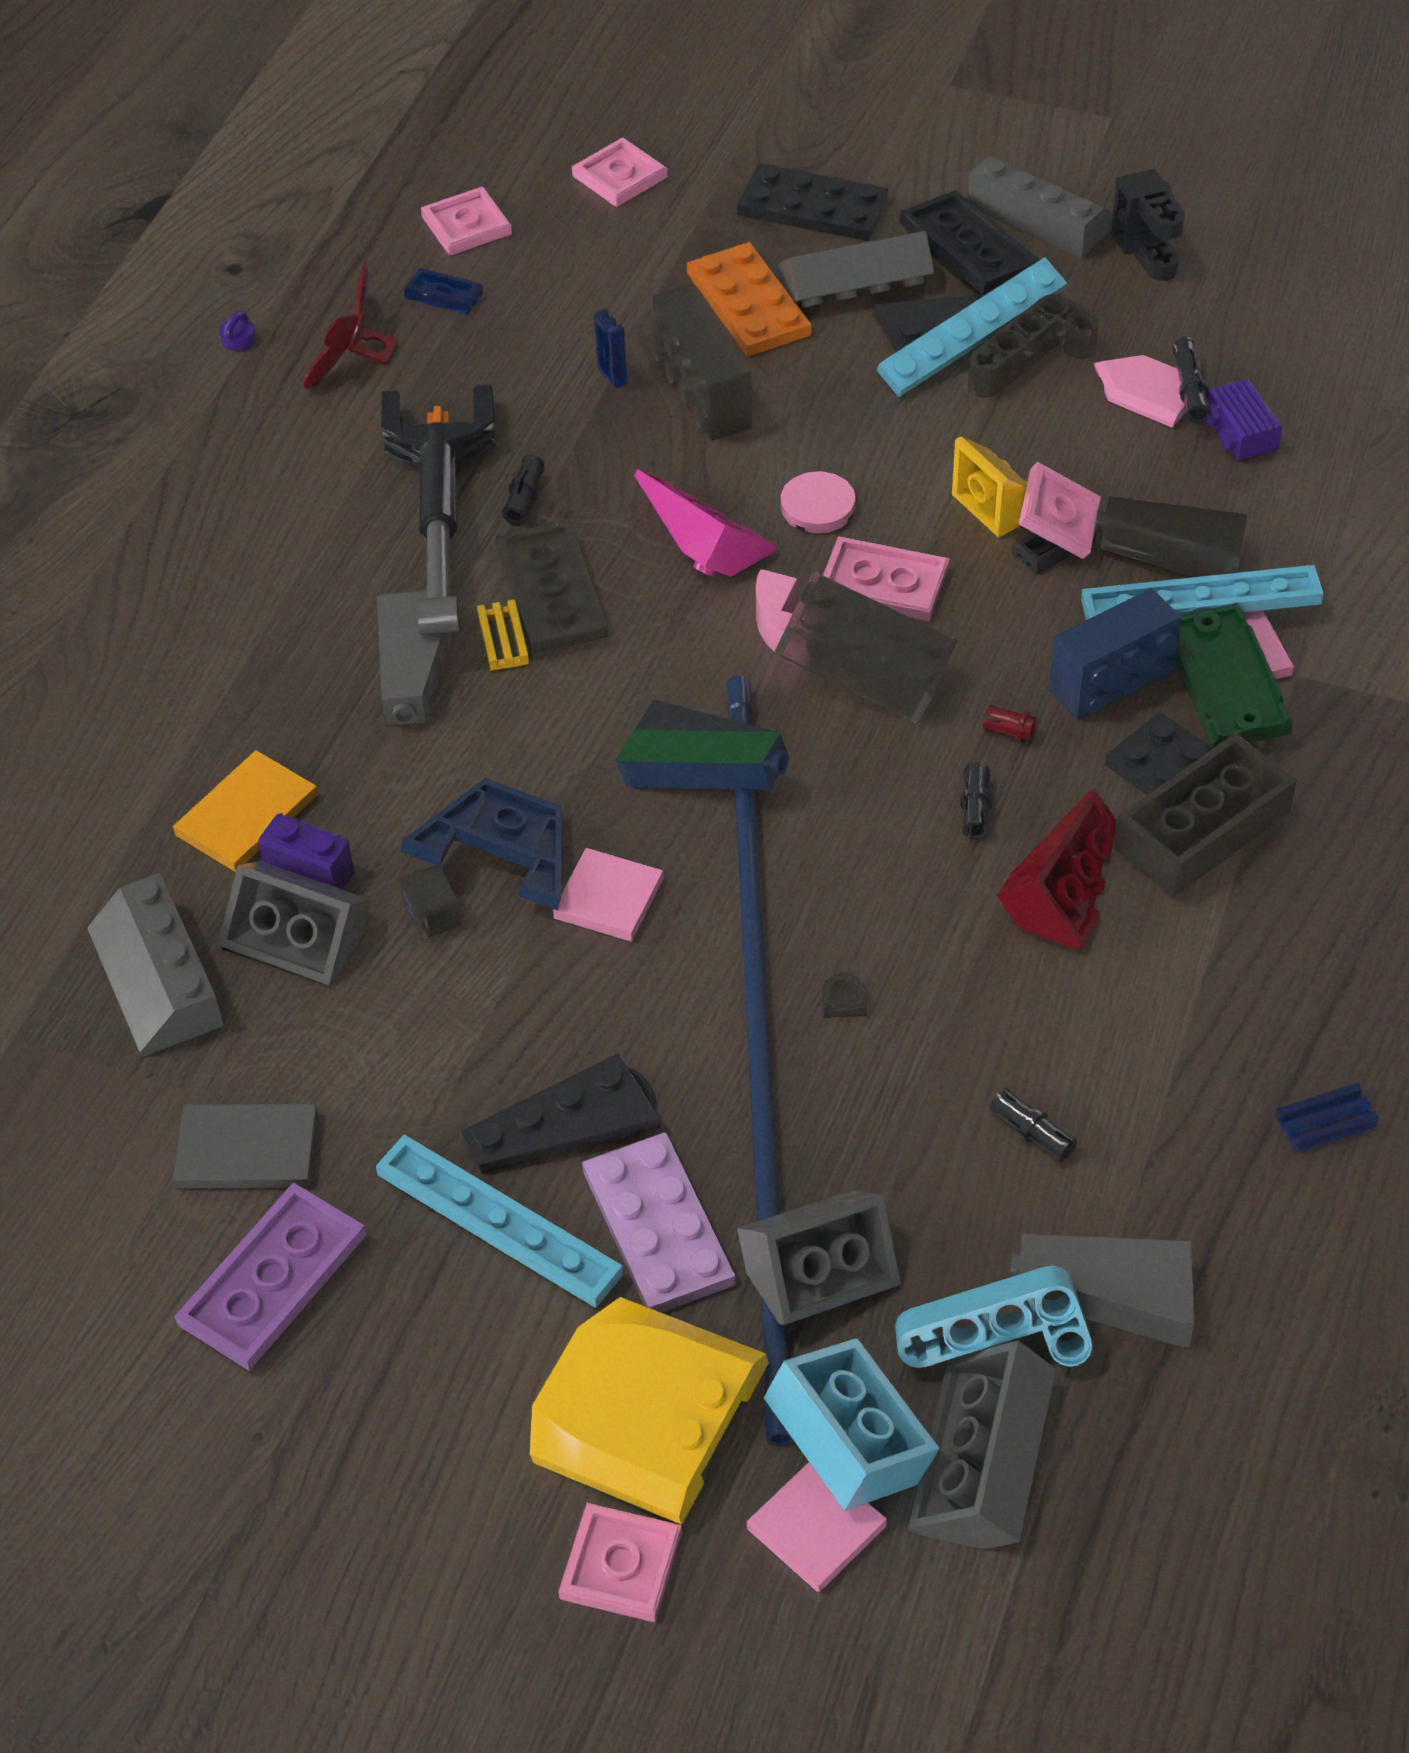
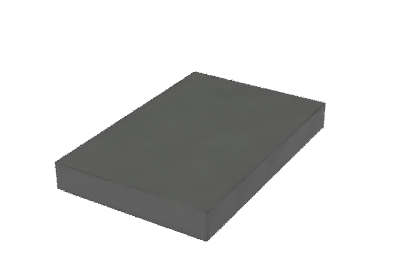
M316 1104L183 1105L172 1178L174 1187L289 1188L292 1183H295L302 1188H309L318 1116Z

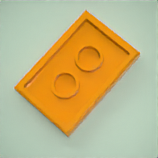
M255 750L173 826L174 833L180 839L236 872L239 864H246L260 850V844H258L259 837L276 814L283 813L284 817L290 815V818L293 819L318 795L317 787Z

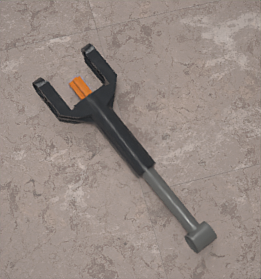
M492 384L477 385L473 388L474 423H466V421L449 422V412H442L441 406H434V412H428L427 424L407 425L406 428H403L404 419L400 416V393L397 390L382 391L381 431L384 452L402 464L420 467L419 530L421 535L423 534L427 539V598L417 599V618L420 634L460 632L457 596H450V539L457 532V465L478 459L495 447Z

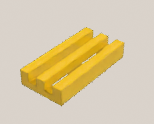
M515 599L508 600V606L501 607L500 602L492 603L493 609L485 610L484 605L477 606L490 671L529 664L528 652ZM506 617H510L519 654L516 657H512L503 619ZM495 619L504 659L497 660L488 620Z

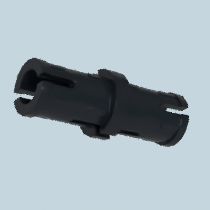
M525 456L522 459L517 477H514L509 484L508 491L510 495L502 510L503 518L509 523H523L526 519L530 503L537 498L539 493L538 482L545 469L544 461L537 456Z
M972 762L966 765L964 768L965 791L960 795V806L964 812L962 832L967 837L970 828V839L972 840L983 839L989 834L988 814L989 809L993 806V795L989 789L990 768L986 765L983 770L982 762Z
M1004 1088L1002 1093L999 1092L991 1102L990 1112L1019 1132L1018 1136L1025 1142L1032 1141L1048 1152L1059 1163L1064 1162L1065 1158L1067 1159L1074 1151L1078 1141L1075 1137L1063 1131L1049 1120L1048 1114L1041 1108L1034 1109L1008 1088Z

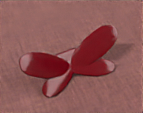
M364 262L355 289V315L340 317L327 329L324 340L326 347L306 373L303 383L305 389H310L317 385L331 371L346 349L386 365L397 346L398 340L365 326L366 315L364 314L368 288L367 262ZM377 340L382 342L386 349L381 352H374L368 349L366 344L361 341Z

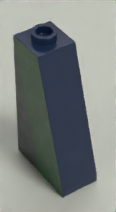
M653 700L615 760L625 785L634 788L771 790L779 775L784 774L789 763V754L786 751L781 732Z

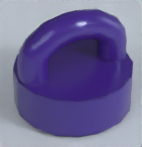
M244 311L235 312L219 328L221 343L230 350L247 349L256 340L254 325L248 320V316Z

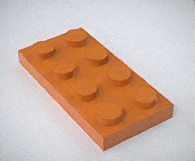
M750 242L687 262V274L747 357L811 336V323Z

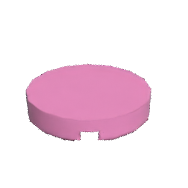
M822 471L801 474L790 480L784 486L781 493L782 516L791 526L796 528L797 524L800 527H804L805 532L817 534L835 531L846 525L848 518L855 512L856 499L854 489L847 480L836 474Z

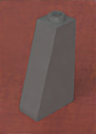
M450 588V596H455V588ZM427 590L377 595L381 695L386 726L424 723L427 721L455 633H419L417 599L427 598Z
M1021 1234L1019 1252L1011 1251L1010 1277L1045 1266L1054 1265L1062 1267L1070 1274L1086 1319L1178 1347H1190L1195 1324L1191 1241ZM1058 1290L1051 1291L1044 1298L1055 1300L1062 1297L1064 1292Z

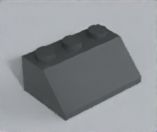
M262 861L239 864L217 945L318 982L332 985L361 941L371 899Z
M852 1190L737 1228L746 1274L779 1324L786 1325L901 1285L884 1196L882 1194Z

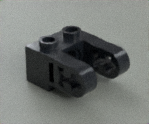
M1155 168L1116 178L1111 225L1112 237L1125 255L1130 253L1135 255L1151 278L1160 281L1174 278L1178 272L1179 254L1169 239L1176 238L1182 234L1185 213L1173 196L1169 183L1163 180Z

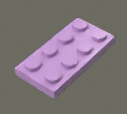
M666 1132L582 1162L583 1173L645 1307L662 1313L735 1286V1275Z

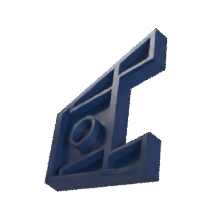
M484 778L402 841V853L437 866L441 865L455 840L528 867L530 869L521 884L518 896L555 910L559 908L561 900V805Z

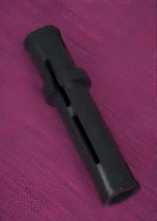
M1181 337L1175 341L1176 345L1172 346L1181 381L1179 387L1180 399L1186 404L1188 420L1199 424L1209 419L1207 415L1211 416L1207 400L1209 393L1208 383L1202 378L1196 342L1190 337Z

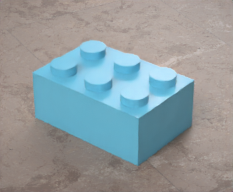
M857 1338L785 1360L764 1396L767 1404L844 1511L918 1485L940 1449Z

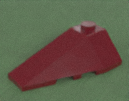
M1096 789L1089 791L1012 871L996 895L1005 911L1010 914L1020 929L1074 949L1083 947L1098 922L1100 911L1094 906L1097 894L1104 892L1106 881L1101 877L1103 862L1111 857L1117 826L1116 818Z

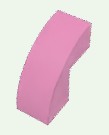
M760 569L756 581V621L759 632L765 643L777 655L792 664L808 669L818 648V620L793 614L797 606V578Z

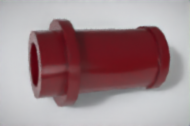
M992 704L988 706L985 715L998 718L1001 722L993 719H984V730H992L1014 736L1016 741L1020 743L1024 739L1032 740L1037 727V718L1031 716V712L1024 711L1021 714L996 707Z

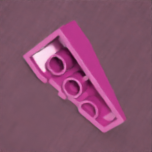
M637 469L634 475L681 551L695 560L693 565L695 569L714 577L716 571L732 577L774 553L777 545L744 525L740 526L726 518L727 515L698 502L697 498L664 479Z

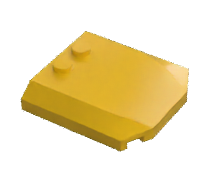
M619 1297L576 1329L533 1403L530 1456L532 1461L539 1466L682 1525L704 1485L702 1473L741 1400L748 1403L769 1363L767 1354Z

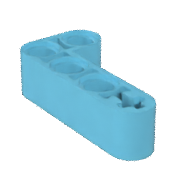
M1054 1265L1045 1266L910 1308L902 1312L895 1324L898 1355L904 1363L916 1368L930 1366L1043 1331L1051 1356L1061 1365L1068 1367L1077 1366L1085 1362L1092 1351V1340L1073 1280L1065 1269ZM1058 1290L1064 1292L1062 1297L1055 1300L1044 1298L1051 1291ZM1005 1305L1019 1307L1011 1314L998 1312ZM960 1319H968L973 1321V1323L966 1328H958L953 1326V1324ZM942 1327L943 1333L938 1334L937 1328ZM1066 1332L1078 1333L1076 1338L1069 1341L1058 1339ZM919 1335L920 1339L916 1340L914 1336Z

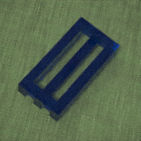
M418 268L404 288L405 299L469 315L471 305L475 306L477 297L482 296L483 287L482 283Z
M604 308L594 313L597 369L614 387L619 388L628 384L624 328L621 324L617 325V321L613 316L609 318V312Z
M1358 1083L1277 1108L1275 1118L1295 1153L1377 1126L1379 1117L1375 1111H1370V1102L1367 1097L1362 1098V1089ZM1354 1113L1359 1114V1116L1347 1119L1301 1135H1298L1296 1133L1298 1131L1308 1129L1314 1126L1321 1127L1327 1124H1331L1334 1122L1335 1119H1339Z

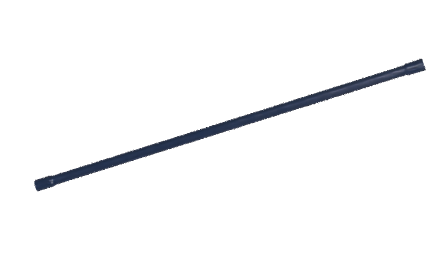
M734 676L727 682L728 711L731 720L751 725V682L747 677ZM734 789L757 1221L779 1214L756 801L755 789ZM761 1297L764 1353L767 1354L769 1362L765 1369L767 1392L782 1363L788 1360L786 1325L778 1323ZM764 1400L766 1441L777 1446L792 1443L794 1440Z

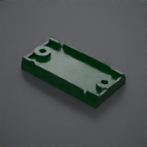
M1233 603V606L1216 610L1210 609L1181 617L1175 662L1211 747L1218 751L1292 734L1293 724L1283 704V695L1253 628L1247 623L1238 603ZM1245 719H1251V720H1254V721H1253V722H1246V721H1244V720H1245Z

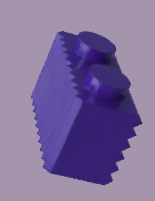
M1245 378L1237 383L1232 382L1230 385L1225 384L1223 387L1219 385L1216 389L1212 387L1209 390L1208 403L1211 416L1207 415L1209 419L1206 422L1209 426L1216 427V432H1219L1223 447L1226 450L1232 451L1236 461L1279 449L1283 427L1249 379Z
M283 813L276 814L259 837L258 844H260L261 859L265 863L342 890L355 873L347 837L341 839L340 834L334 836L333 832L328 833L326 829L319 830L318 826L312 828L311 824L305 825L304 821L298 822L297 818L291 819L290 815L284 817Z

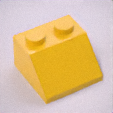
M962 436L955 439L952 495L998 538L1020 527L1019 520L1028 481L1023 480L1011 469L1005 460H1001L989 448Z

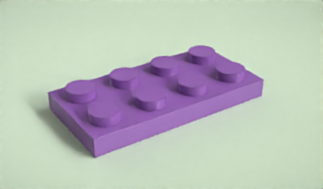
M292 1183L175 1315L177 1325L250 1371L367 1235L365 1225L297 1184Z

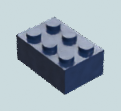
M1150 588L1054 636L1049 691L1076 720H1079L1091 713L1100 712L1106 705L1122 697L1133 695L1138 689L1155 680L1159 681L1166 678L1174 669L1181 616L1153 588Z

